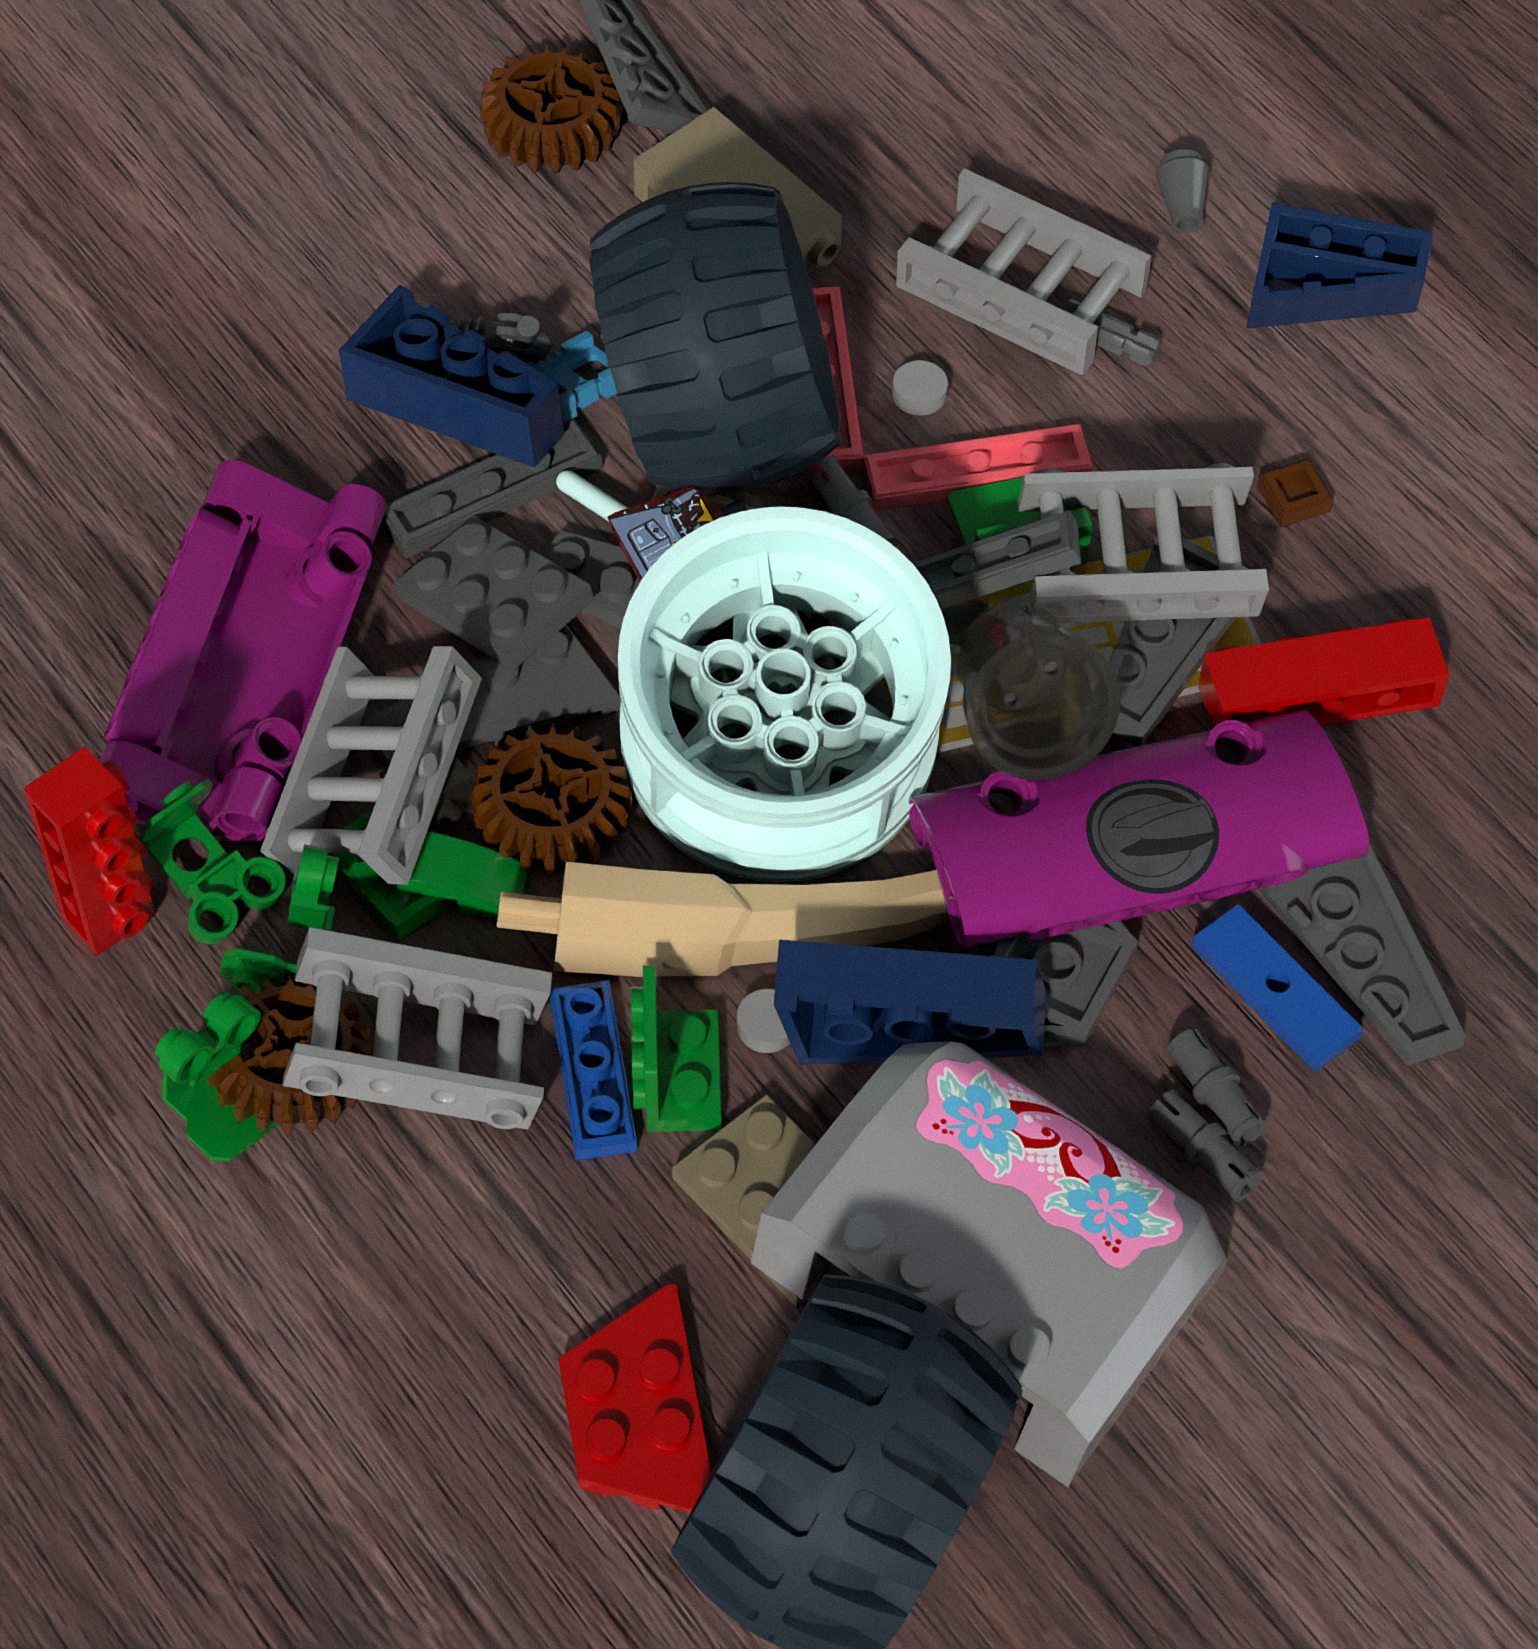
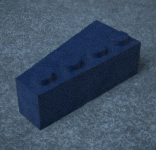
M400 284L339 349L347 400L534 468L564 434L557 382L509 352L496 353L487 347L485 337L472 329L464 333L448 323V316L445 312L433 305L424 308L416 303L413 292Z
M779 939L773 1005L800 1065L885 1062L903 1044L926 1042L962 1043L985 1058L1043 1056L1046 990L1036 960L1018 957H995Z

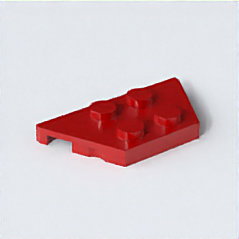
M674 1283L659 1289L559 1357L558 1361L579 1488L609 1497L612 1495H623L628 1497L634 1504L659 1510L660 1506L663 1505L690 1513L712 1472L677 1286Z

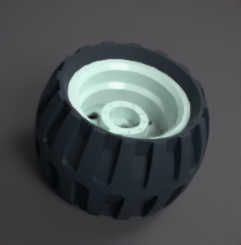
M717 182L675 189L650 198L628 209L591 237L589 244L591 249V258L589 259L590 272L593 279L596 311L600 321L609 368L612 372L619 404L631 434L635 451L645 468L646 476L650 483L655 484L658 491L682 494L690 489H694L698 493L696 495L717 496L760 489L790 478L809 468L841 445L840 433L842 428L837 394L814 293L788 209H786L780 191L776 190V187L755 183Z
M825 1274L757 1390L684 1523L670 1553L684 1573L718 1608L748 1631L784 1649H885L901 1628L913 1605L929 1582L940 1559L962 1523L981 1483L985 1479L1015 1415L1014 1412L1023 1392L1021 1389L1022 1385L1006 1363L984 1340L965 1324L938 1306L909 1292L876 1281L851 1276Z

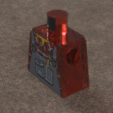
M688 487L615 512L607 516L622 552L640 582L661 555L681 538L709 522L737 512L746 511L747 508L742 499L739 498L711 513L696 488Z

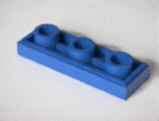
M1239 904L1194 935L1191 947L1315 1072L1361 1038L1363 1028ZM1270 989L1278 990L1281 993L1273 992Z
M609 980L551 988L549 998L575 1160L637 1152V1139ZM588 1064H598V1065H599L598 1067H595V1068H588V1067H586V1065H588Z

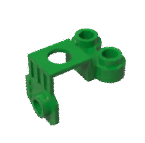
M206 780L194 787L190 781H187L164 798L161 805L165 809L145 822L146 824L141 828L138 839L141 843H144V847L187 900H194L187 916V926L191 935L203 944L216 945L226 941L236 927L238 911L235 904L241 901L245 906L256 910H263L273 906L280 899L284 890L285 874L280 865L270 858L255 857L245 861L237 850L228 855L195 814L198 805L209 795L213 785L212 782ZM195 839L205 846L208 860L201 869L185 871L175 864L172 851L179 841ZM255 878L262 879L268 884L269 892L262 896L254 895L248 889V882ZM207 913H213L221 919L222 927L216 931H209L201 925L200 917Z
M304 844L295 875L286 925L304 929L311 927L331 931L335 907L327 905L330 893L333 890L339 857L328 855V849ZM244 949L225 950V954L222 955L219 976L231 982V986L238 991L241 990L243 985L258 993L260 992V983L264 980L265 976L275 987L284 986V982L290 973L295 979L297 964L287 963L273 955ZM297 982L299 987H306L308 983Z
M229 992L220 993L207 1005L202 1015V1020L207 1024L204 1028L196 1032L192 1029L185 1031L182 1027H175L161 1038L155 1048V1056L159 1058V1068L163 1071L162 1100L187 1122L186 1137L212 1161L233 1160L276 1126V1122H271L270 1126L261 1134L256 1126V1115L239 1123L237 1117L234 1116V1105L221 1107L220 1102L217 1100V1088H210V1084L207 1081L209 1076L241 1053V1044L254 1032L261 1018L260 1011L242 995L232 996Z

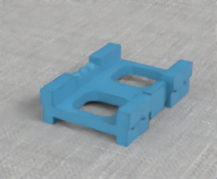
M584 331L560 344L561 353L555 351L553 357L550 355L546 356L545 362L539 360L537 365L532 361L526 363L558 383L559 390L563 392L559 395L563 423L578 416L576 408L583 409L598 401L600 395L608 399L617 394L606 353L594 345L593 336L588 331ZM590 361H599L607 367V369L598 373L596 379L585 380L574 372L575 369Z

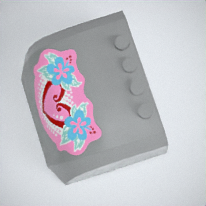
M926 1042L903 1044L889 1056L821 1137L761 1213L750 1263L802 1300L827 1267L833 1263L851 1277L876 1281L899 1288L927 1300L954 1316L984 1340L1006 1363L1022 1385V1397L1033 1404L1014 1450L1063 1485L1069 1487L1226 1266L1227 1258L1201 1204L967 1045L956 1042Z

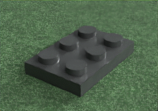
M472 516L393 583L400 601L512 670L594 601L589 583L476 516Z

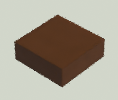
M1310 458L1259 474L1257 487L1280 527L1331 512L1334 499Z

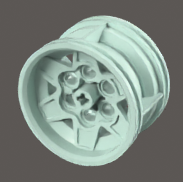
M799 507L757 508L727 515L697 528L666 550L642 578L629 602L623 618L618 647V679L621 698V753L624 767L629 774V783L632 791L653 825L677 848L698 862L722 873L760 882H801L826 877L864 861L891 841L910 819L909 812L914 803L909 804V798L925 794L934 768L939 740V726L944 713L950 682L951 653L949 636L937 599L926 580L896 547L865 526L828 512ZM797 610L822 616L842 627H820L808 635ZM733 618V640H717L708 646L695 645L713 628ZM767 635H778L787 643L783 647L773 649L763 646L758 640ZM830 655L838 658L843 665L836 669L827 670L819 667L814 661L821 656ZM727 668L736 671L740 677L734 682L723 683L715 680L711 674L718 669ZM884 677L891 696V719L865 702L864 695ZM671 707L698 719V723L684 739H682L676 727ZM839 710L849 714L853 720L845 725H833L827 722L823 715L829 711ZM737 723L746 727L749 733L744 737L732 739L724 736L719 730L727 724ZM792 744L800 747L806 754L796 760H786L775 751L780 746ZM832 772L848 775L829 786V775ZM745 783H750L754 786L755 791L748 790L739 786Z

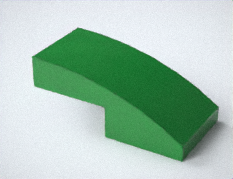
M368 811L343 829L365 830L372 812ZM328 853L330 856L339 857L337 869L370 910L399 941L448 908L445 898L398 891V884H388L358 854Z
M427 831L408 885L398 884V891L457 900L458 913L498 919L501 892L525 894L530 871L527 872L521 868V862L511 857L506 859L497 851L458 838Z

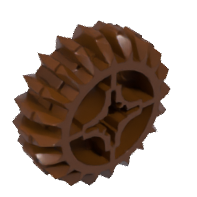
M546 45L543 52L539 54H533L525 48L521 60L507 56L504 68H493L490 81L484 83L482 105H480L481 122L484 123V134L488 139V144H494L499 157L510 156L514 167L521 166L526 162L529 163L534 174L542 166L551 167L556 175L560 166L569 165L577 171L581 159L595 163L599 151H609L613 137L618 136L620 114L622 113V100L619 97L611 75L607 74L603 62L591 63L587 52L581 53L576 57L572 56L568 46L560 53L551 52Z
M554 722L549 728L548 734L538 735L529 725L525 733L526 739L522 741L507 734L506 741L504 742V751L490 748L489 755L487 756V765L478 766V771L475 775L476 786H473V791L471 792L472 807L476 810L473 812L474 823L478 831L483 832L484 843L491 850L499 849L500 854L506 859L509 857L515 860L520 858L521 868L527 872L536 864L544 865V870L550 878L556 870V865H563L566 862L579 863V860L584 858L597 865L601 857L600 848L614 851L615 845L618 843L617 834L625 833L629 824L628 813H630L632 808L629 774L625 767H620L619 757L615 749L603 751V742L600 740L599 735L583 741L582 732H580L578 726L568 735H561ZM544 789L548 791L550 799L546 798V792ZM554 800L558 801L559 810L556 809ZM584 815V816L581 817L580 819L574 821L576 818H578V817Z
M291 973L285 980L284 986L275 987L265 976L264 980L260 983V992L258 993L242 985L238 994L242 995L260 1011L261 1018L254 1032L241 1044V1050L255 1035L260 1040V1046L254 1050V1057L243 1063L238 1054L207 1078L210 1088H217V1100L220 1102L221 1107L234 1105V1116L237 1117L239 1123L256 1115V1126L261 1134L270 1126L271 1122L281 1124V1130L286 1137L292 1132L293 1124L303 1123L305 1128L313 1134L318 1127V1117L320 1116L336 1124L337 1119L340 1118L341 1107L354 1109L355 1104L358 1102V1099L336 1095L313 1096L305 1093L302 1089L282 1086L283 1076L295 1044L310 1045L317 991V987L313 984H308L306 987L297 986V982ZM341 994L335 1050L372 1056L373 1048L371 1043H369L370 1029L367 1026V1022L359 1021L360 1012L357 1009L356 1002L342 1005Z

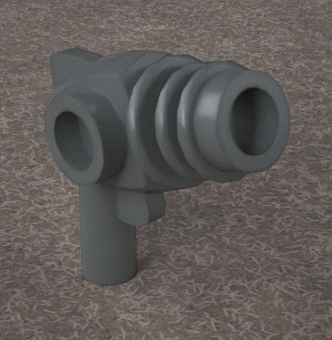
M499 313L496 315V321H486L485 317L479 316L476 322L474 319L469 318L466 323L461 317H458L456 320H448V323L464 333L472 329L485 337L487 347L496 353L509 352L521 361L538 360L546 356L553 347L551 337L539 329L538 320L531 315L522 316L514 313Z

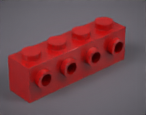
M1430 617L1415 620L1394 619L1383 625L1358 629L1343 627L1334 629L1327 634L1301 638L1286 636L1270 643L1245 647L1236 645L1224 646L1216 651L1204 653L1198 687L1211 729L1225 720H1237L1246 723L1304 709L1322 726L1440 707L1450 673Z
M84 746L25 786L23 790L60 916L92 952L98 956L122 938H130L139 933L145 927L148 920L155 916L149 892L154 888V884L142 864V859L146 857V852L134 833L133 827L138 824V820L126 801L125 794L130 791L125 777L115 764L109 760L101 764Z

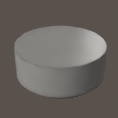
M916 360L905 363L897 369L893 377V400L902 411L908 414L918 416L932 414L938 411L946 401L947 376L938 365L932 362Z
M761 989L750 993L741 1001L737 1010V1032L739 1038L747 1047L761 1053L777 1052L790 1045V1041L773 1005L775 993L773 989Z

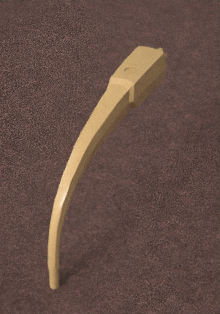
M1077 661L1071 665L1070 712L1067 714L1063 757L1060 764L1089 758L1091 755L1095 724L1090 720L1093 709L1094 665L1088 661ZM566 862L562 899L501 892L497 928L558 934L554 971L643 977V965H655V976H718L731 966L777 962L779 939L871 946L902 940L938 928L950 922L936 870L877 881L810 885L728 884L714 874L644 870Z

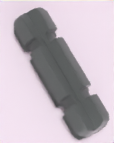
M1068 299L1061 309L1068 313H1074L1081 303L1074 299ZM1103 312L1094 321L1093 324L1098 326L1097 346L1120 356L1126 352L1130 354L1129 360L1142 366H1150L1155 360L1160 349V339L1158 336L1144 330L1135 333L1133 332L1135 326Z

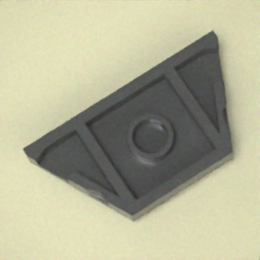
M1121 921L1038 940H1027L1025 935L1000 941L992 956L1036 960L1046 990L1043 1047L1084 1048L1133 960L1138 941Z

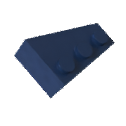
M1272 203L1247 328L1416 312L1426 276L1434 232Z

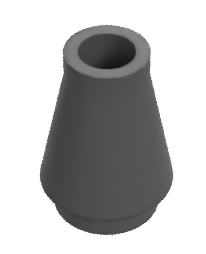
M1179 149L1165 154L1161 158L1160 167L1156 171V177L1171 217L1172 229L1180 233L1197 231L1204 224L1203 208L1209 167L1203 161L1202 155L1191 149Z

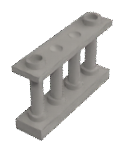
M964 168L958 177L956 211L960 213L933 247L910 237L898 250L896 287L1084 376L1094 362L1098 326L1093 324L1119 288L1140 298L1143 297L1147 291L1152 255L1139 250L1132 244L1119 241L1001 186L990 178H984ZM981 222L1006 235L979 269H975L952 258V256L978 223ZM1025 244H1028L1053 257L1026 291H1022L999 280V278ZM1072 266L1100 278L1074 313H1068L1045 302Z
M1218 463L1206 468L1095 472H1063L1060 469L1048 468L1035 473L1024 474L1018 498L1019 512L1040 511L1042 520L1063 513L1064 510L1086 507L1087 510H1098L1104 563L1103 574L1076 575L1068 567L1045 576H1035L1028 602L1030 624L1259 616L1269 591L1267 569H1248L1242 566L1234 506L1244 505L1254 479L1253 467H1234L1230 464ZM1211 506L1219 564L1218 570L1190 571L1188 568H1185L1178 507ZM1121 509H1155L1162 571L1133 573L1128 570Z
M433 646L421 676H374L347 647H337L260 851L267 858L277 862L284 871V874L292 881L295 880L303 846L307 844L326 848L328 853L358 854L388 884L408 885L482 678L453 646ZM369 699H414L403 726H359ZM350 750H395L384 778L340 777ZM331 801L376 802L365 830L321 829Z
M309 927L297 960L295 981L313 984L317 987L310 1045L295 1044L283 1076L282 1086L302 1089L305 1093L313 1096L336 1095L487 1122L489 1125L499 1129L521 1128L528 1130L543 1100L544 1087L520 1083L524 1024L536 1025L551 993L552 973ZM342 990L373 995L378 998L372 1056L335 1050ZM403 1001L439 1009L434 1067L397 1061ZM464 1012L499 1020L495 1078L459 1072Z

